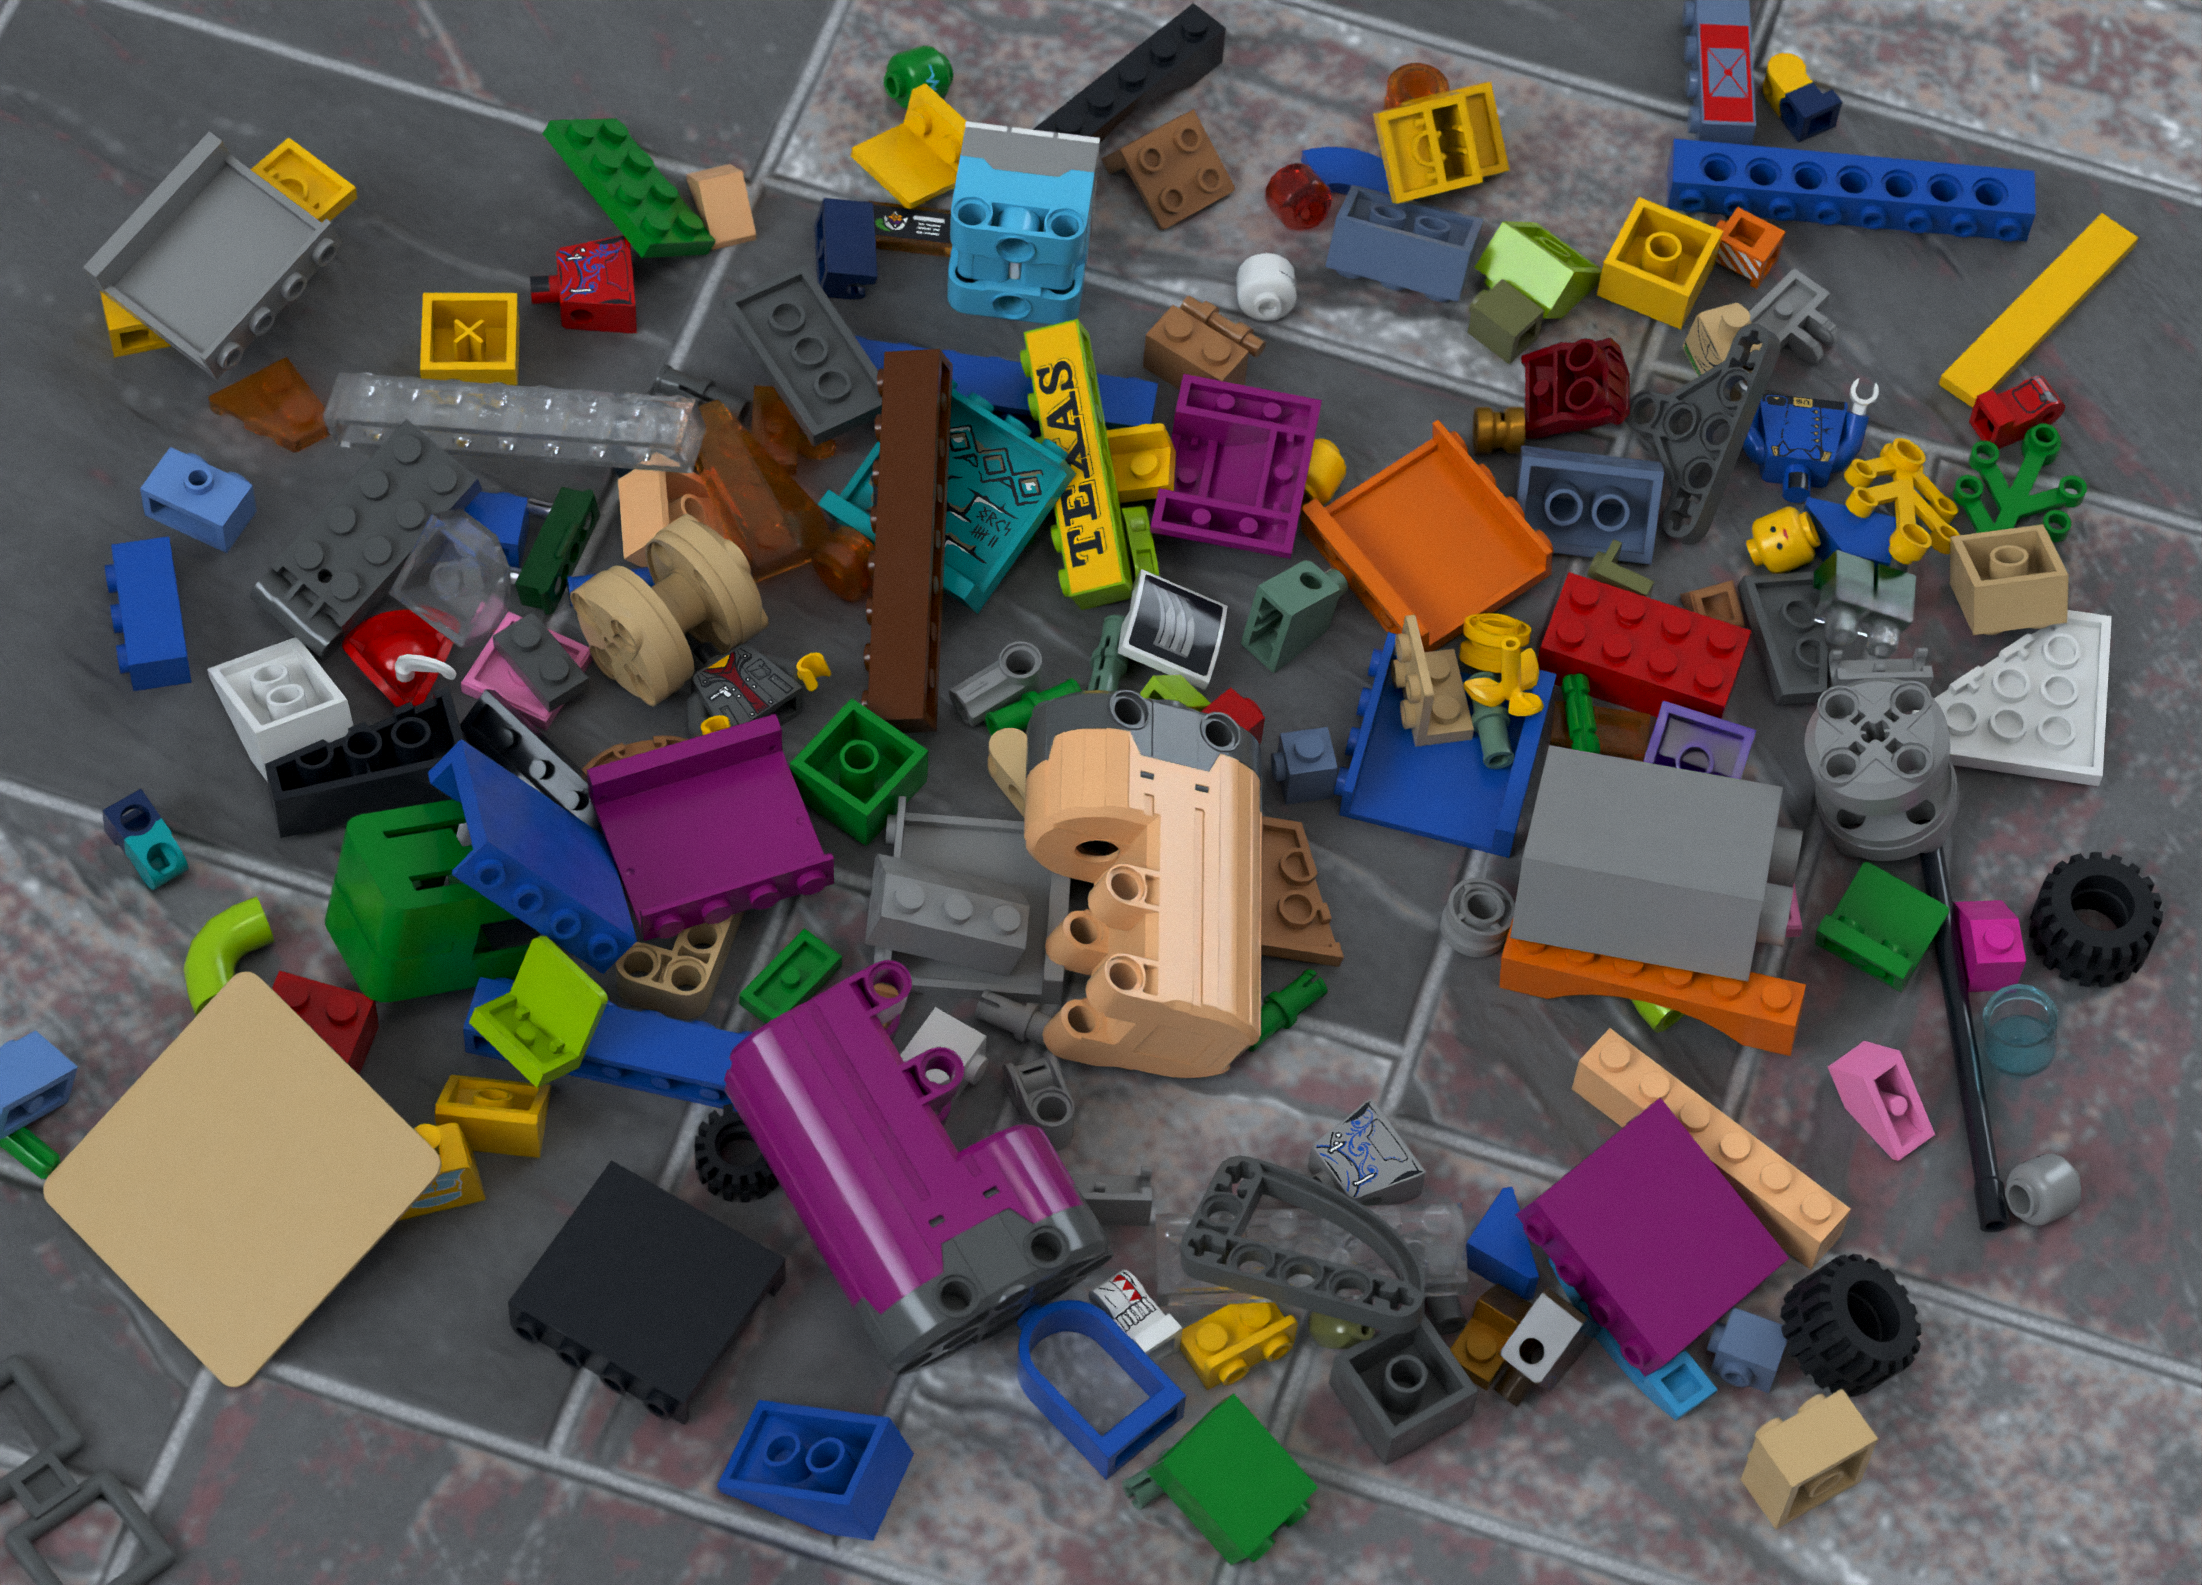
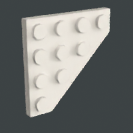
M2068 610L2067 623L2049 625L2046 628L2039 629L2032 635L2027 633L2001 650L1997 658L1983 667L1978 665L1952 682L1948 690L1935 697L1934 700L1939 704L1946 717L1951 744L1949 759L1952 764L2099 786L2103 777L2112 616ZM1913 710L1912 714L1917 713L1919 710Z

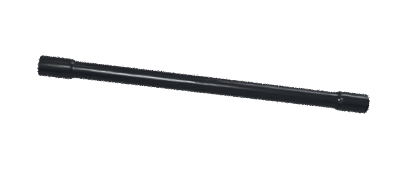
M1923 819L1914 824H1927L1931 820ZM1942 844L1940 848L1933 852L1919 853L1926 894L1949 907V915L1935 936L1934 943L1975 1180L1974 1195L1980 1229L1984 1232H1999L2007 1229L2011 1223L2005 1198V1188L1999 1175Z

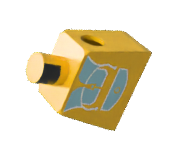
M448 1123L439 1126L421 1124L415 1127L414 1130L439 1154L441 1158V1171L437 1179L398 1221L484 1201L485 1194L475 1156L459 1124Z

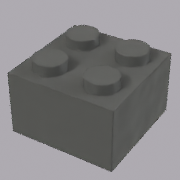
M1425 1314L1418 1327L1410 1332L1396 1334L1381 1330L1374 1334L1371 1339L1363 1340L1334 1356L1329 1379L1330 1386L1385 1465L1471 1418L1479 1391Z

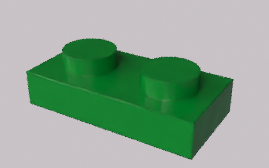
M804 928L739 994V1004L766 1024L783 1013L807 1002L842 967V956Z

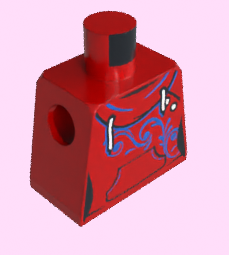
M624 235L561 247L556 251L557 275L530 276L532 304L560 303L562 327L573 330L637 333L630 242Z

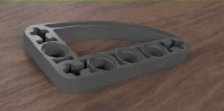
M1240 1155L1224 1160L1218 1167L1181 1240L1180 1259L1182 1270L1189 1277L1199 1281L1396 1334L1407 1333L1416 1329L1424 1315L1425 1279L1421 1265L1411 1247L1395 1229L1370 1209L1344 1193L1313 1178L1263 1160ZM1241 1178H1244L1237 1188V1195H1234L1232 1183H1238ZM1265 1194L1314 1213L1349 1232L1375 1251L1388 1264L1398 1279L1242 1238V1235L1262 1195ZM1219 1211H1227L1235 1216L1234 1220L1225 1224L1214 1223L1209 1217ZM1204 1251H1208V1252H1206V1253L1204 1254L1203 1257H1197V1256H1201V1255L1204 1253ZM1248 1261H1258L1265 1265V1269L1256 1274H1246L1239 1270V1266ZM1306 1274L1311 1276L1314 1282L1306 1287H1294L1287 1280L1293 1275ZM1347 1287L1357 1288L1364 1293L1360 1298L1352 1301L1340 1299L1336 1295L1339 1290ZM1378 1296L1375 1298V1305H1373V1297ZM1399 1304H1404L1400 1307L1399 1311L1392 1310L1396 1309Z

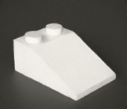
M296 637L207 669L209 678L251 761L266 781V763L322 739L328 743L346 736L348 728L353 726L348 700L305 645Z

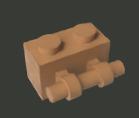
M1189 295L1182 302L1180 309L1172 305L1146 334L1143 368L1179 390L1183 374L1244 385L1248 355L1251 354L1256 358L1259 357L1266 346V342L1253 335V329L1241 321L1235 324L1219 314V308L1208 301L1201 303Z

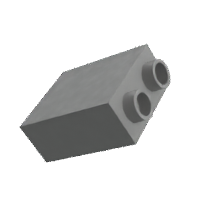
M1549 745L1522 857L1510 938L1749 981L1755 943L1759 942L1783 947L1803 830L1776 826L1783 787Z

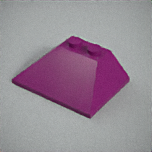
M1183 374L1171 441L1176 450L1174 491L1158 489L1150 532L1291 559L1322 400Z

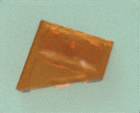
M287 357L208 396L209 408L213 413L221 416L223 412H226L244 421L246 429L260 436L271 437L275 440L276 444L294 453L336 433L334 419Z

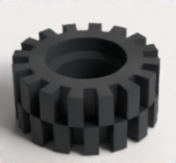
M732 1103L723 1106V1116H720L716 1110L708 1114L709 1124L704 1121L701 1122L698 1127V1136H695L694 1143L695 1166L702 1185L708 1182V1191L716 1196L719 1190H722L723 1200L732 1202L734 1193L741 1194V1203L750 1202L751 1192H755L759 1200L766 1196L767 1186L774 1191L779 1182L762 1153L756 1162L747 1166L728 1164L721 1156V1151L728 1142L742 1139L755 1143L738 1112L733 1111Z

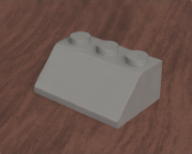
M877 853L874 861L865 944L1009 976L1026 950L1030 905L1020 886Z

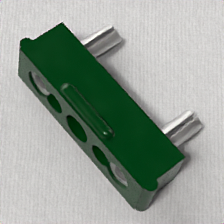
M561 487L553 504L534 499L528 500L529 515L546 519L522 569L498 564L493 573L495 580L515 584L522 605L542 609L546 615H551L555 612L567 587L566 577L573 575L601 516L592 489H587L583 492Z

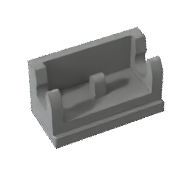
M1916 648L1913 658L1872 660H1841L1843 651L1831 650L1828 657L1827 689L1838 685L1845 686L1869 678L1918 681L1930 689L1934 676L1932 666H1925L1928 648Z
M1141 1166L1140 1175L1070 1174L1100 1225L1149 1226L1152 1208L1151 1166Z

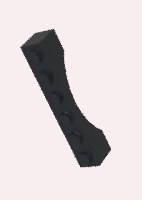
M1192 3L1032 130L1100 138L1101 143L1113 129L1150 100L1180 87H1192L1223 62L1226 28L1195 3Z

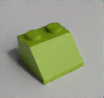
M1502 221L1474 267L1486 276L1484 283L1488 287L1493 288L1503 279L1544 310L1543 319L1563 318L1599 283L1602 272L1600 267L1538 223Z

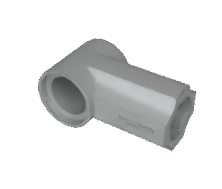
M1025 641L1013 642L1002 649L998 661L949 690L950 699L958 715L966 725L976 726L985 720L986 713L994 712L1020 701L1021 696L1031 690L1036 693L1041 692L1043 689L1042 655L1039 649L1031 643ZM1017 670L1029 671V673L1024 675H1017L1013 672Z

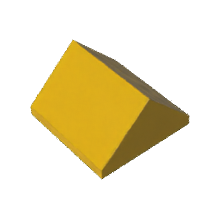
M450 1075L435 1104L436 1126L458 1123L472 1151L540 1158L551 1085L545 1084L536 1088L532 1083Z

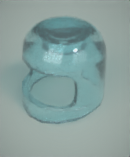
M2013 984L2001 988L1988 1000L1983 1010V1025L1985 1028L1984 1049L1990 1064L2000 1074L2014 1079H2027L2038 1076L2053 1061L2057 1045L2058 1013L2055 1003L2045 992L2032 985ZM2013 999H2029L2037 1002L2046 1009L2049 1015V1026L2042 1020L2027 1015L2005 1017L1991 1027L1989 1021L1996 1007L2003 1002Z

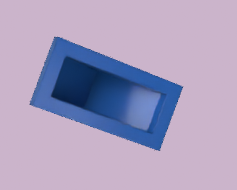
M1513 1186L1502 1188L1466 1242L1461 1265L1495 1285L1500 1284L1521 1298L1531 1300L1534 1298L1539 1274L1528 1237L1523 1229V1224L1515 1215L1520 1210Z

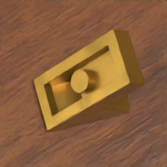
M1496 1284L1479 1296L1472 1318L1450 1348V1351L1471 1381L1486 1391L1507 1363L1499 1355L1501 1349L1533 1306V1304L1500 1284Z

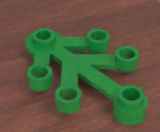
M2042 423L2027 430L2021 445L2024 461L2011 489L1997 465L1999 458L1998 447L1986 440L1978 441L1973 445L1969 455V464L1981 475L2000 511L1994 524L1980 500L1984 488L1981 480L1973 475L1959 477L1953 490V499L1957 504L1963 506L1976 533L2012 529L2015 527L2018 519L2049 511L2045 514L2042 524L2051 541L2061 542L2066 539L2071 527V519L2065 512L2052 509L2062 506L2071 508L2079 506L2083 502L2087 491L2085 481L2078 476L2068 475L2060 480L2058 488L2029 496L2041 467L2052 464L2058 456L2062 441L2058 431L2053 426ZM1977 454H1986L1991 459H1982ZM1969 488L1974 491V494H1967L1961 489ZM2065 489H2074L2078 494H2070ZM2057 523L2063 529H2054L2049 524Z

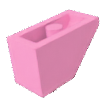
M1863 1041L1828 1066L1845 1109L1893 1160H1901L1935 1135L1901 1051Z

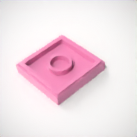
M508 611L493 635L523 617ZM548 629L582 671L585 672L593 660L589 647ZM492 635L461 682L462 693L479 699L485 689L496 690L531 724L547 731L563 705L548 712L493 645Z

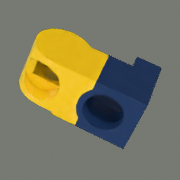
M1780 53L1771 57L1767 64V73L1763 80L1762 93L1798 143L1836 127L1842 100L1832 89L1822 94L1806 74V65L1798 56L1791 53Z

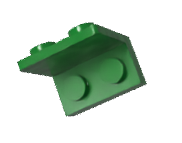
M1864 862L1831 916L1826 914L1816 929L1815 945L1902 993L1949 915V907L1870 862Z

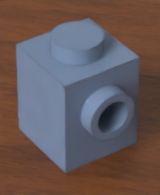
M1328 727L1280 733L1277 753H1271L1270 761L1273 779L1281 784L1285 805L1333 798L1338 767Z
M1733 1307L1727 1325L1716 1322L1708 1344L1707 1351L1716 1354L1710 1372L1720 1375L1725 1382L1737 1387L1750 1386L1769 1393L1788 1339L1783 1337L1781 1329L1783 1325Z

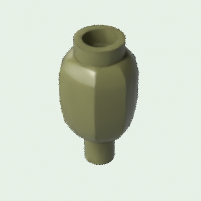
M1312 1312L1308 1320L1309 1332L1320 1347L1329 1349H1349L1363 1340L1371 1339L1375 1333V1328Z

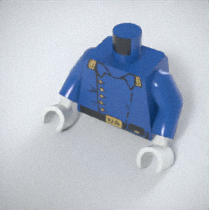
M1859 378L1853 382L1850 388V398L1854 403L1852 411H1847L1848 402L1764 393L1742 446L1751 462L1759 465L1761 479L1765 482L1783 484L1782 496L1785 500L1792 503L1805 502L1807 497H1810L1811 487H1826L1830 474L1842 472L1861 450L1870 417L1866 415V410L1868 406L1875 402L1879 394L1876 382L1873 388V396L1867 400H1862L1856 395L1855 390ZM1743 380L1738 381L1734 385L1736 390L1741 392L1742 398L1748 386L1743 383Z

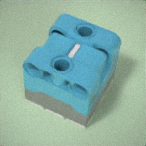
M966 121L950 219L952 250L948 268L947 299L953 309L964 314L1051 325L1077 318L1080 312L1093 226L1100 138Z

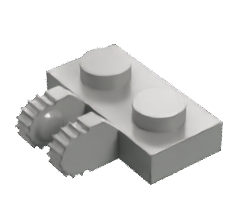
M1795 268L1749 311L1752 324H1760L1778 337L1780 340V350L1788 343L1793 353L1808 363H1817L1824 355V350L1819 344L1820 342L1817 341H1821L1822 344L1831 347L1841 338L1840 329L1837 328V325L1833 321L1830 322L1827 317L1820 313L1828 304L1830 293ZM1804 326H1806V328H1807L1808 332L1810 333V335H1809L1807 332H1805L1804 330H1802V328H1803Z

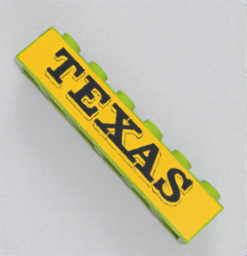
M1078 319L1023 332L1026 349L1020 350V359L1026 377L1032 378L1034 390L1033 393L1028 394V404L1034 421L1039 420L1042 435L1036 437L1035 441L1042 444L1046 438L1069 454L1065 461L1076 473L1053 506L1057 524L1051 525V536L1057 553L1062 552L1065 567L1058 571L1062 592L1065 597H1070L1081 610L1130 599L1132 597L1134 581L1090 335Z

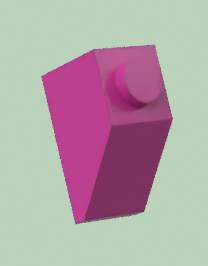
M2002 900L1953 902L1968 992L2015 990L2026 964L2019 918Z

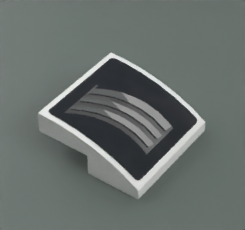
M1141 569L1133 583L1130 611L1121 625L1118 654L1168 675H1181L1191 685L1205 690L1210 682L1218 656L1228 606Z

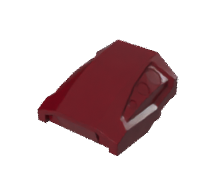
M1611 337L1598 341L1583 338L1575 343L1560 342L1521 356V364L1525 366V437L1527 439L1576 432L1609 423L1619 425L1630 414V374L1621 347Z

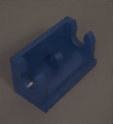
M823 198L814 224L817 282L828 298H865V288L848 285L853 283L874 285L878 277L873 203Z

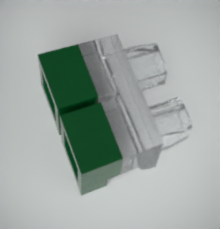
M1836 550L1814 571V588L1820 590V603L1816 607L1813 620L1825 624L1827 642L1840 646L1850 645L1857 638V635L1867 638L1866 651L1869 655L1880 659H1887L1898 649L1900 634L1913 622L1916 575L1882 564H1877L1874 567L1873 561Z

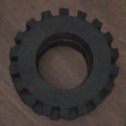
M2091 852L2088 859H2085L2081 853L2070 857L2068 864L2062 860L2055 865L2052 874L2048 873L2042 884L2030 916L2029 937L2035 938L2032 947L2036 955H2045L2043 964L2050 971L2055 967L2061 971L2059 977L2068 982L2073 977L2080 980L2079 986L2090 987L2092 981L2098 982L2100 988L2110 987L2114 978L2119 983L2128 980L2132 972L2137 973L2142 968L2157 937L2163 919V911L2159 910L2162 904L2160 894L2151 893L2155 884L2149 876L2144 878L2139 876L2141 868L2134 863H2131L2129 867L2120 863L2122 857L2112 854L2110 859H2105L2102 857V852ZM2079 909L2098 911L2110 918L2117 929L2109 931L2094 929L2083 923L2074 911Z
M1845 1254L1838 1256L1793 1285V1288L1784 1297L1786 1305L1781 1307L1780 1317L1785 1321V1325L1781 1326L1783 1337L1788 1339L1790 1344L1787 1348L1792 1358L1796 1357L1801 1364L1799 1366L1801 1371L1806 1376L1810 1374L1814 1378V1384L1824 1389L1828 1386L1832 1394L1843 1389L1849 1398L1858 1397L1863 1393L1866 1394L1913 1363L1915 1360L1913 1355L1919 1352L1921 1345L1917 1339L1921 1335V1324L1915 1319L1918 1312L1915 1304L1910 1303L1907 1297L1909 1293L1904 1285L1900 1286L1897 1283L1895 1275L1888 1268L1883 1270L1878 1261L1872 1258L1864 1260L1860 1254H1851L1848 1257Z

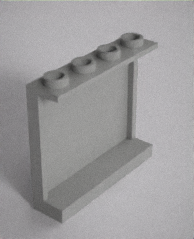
M209 131L83 266V269L99 291L214 379L218 380L226 370L234 368L239 363L244 350L257 336L265 334L271 328L275 316L289 301H294L303 293L307 281L318 269L328 265L334 259L342 241L332 222L325 219L321 223L230 155L223 141Z
M899 796L897 815L888 814L885 844H894L893 857L1020 886L1030 905L1026 950L1009 976L876 946L874 964L883 960H893L903 964L912 978L911 994L981 999L983 992L989 989L995 994L1016 1002L1061 1005L1064 966L1058 965L1047 956L1045 942L1051 932L1068 915L1071 878L1050 871L1028 853L1026 840L1024 839V821L906 812V796Z

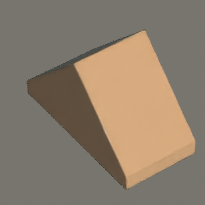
M728 164L686 174V180L699 216L704 223V227L716 240L711 248L712 250L756 240V231L742 170Z

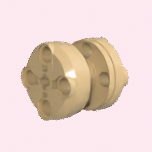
M687 513L657 532L655 537L646 545V562L655 585L650 587L631 570L615 565L606 571L599 572L570 593L571 603L577 612L580 627L589 644L591 656L598 668L608 678L615 679L623 688L633 695L640 697L652 707L682 688L684 683L693 676L694 661L689 644L685 638L686 633L689 632L701 644L707 641L712 642L721 654H724L738 645L744 644L767 628L769 624L768 617L762 608L758 588L751 576L749 562L743 552L731 540L724 539L714 529L698 522Z

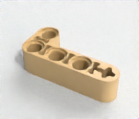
M745 911L733 914L725 921L717 924L703 923L683 929L678 934L672 951L647 943L636 942L616 961L617 989L620 997L631 1005L658 1011L679 1019L689 1020L703 1014L710 1003ZM707 943L712 945L710 948L707 949H697L693 947L696 944ZM645 971L649 973L648 975L640 978L629 975L632 972ZM685 984L693 985L696 987L695 989L690 991H681L677 989L679 986Z

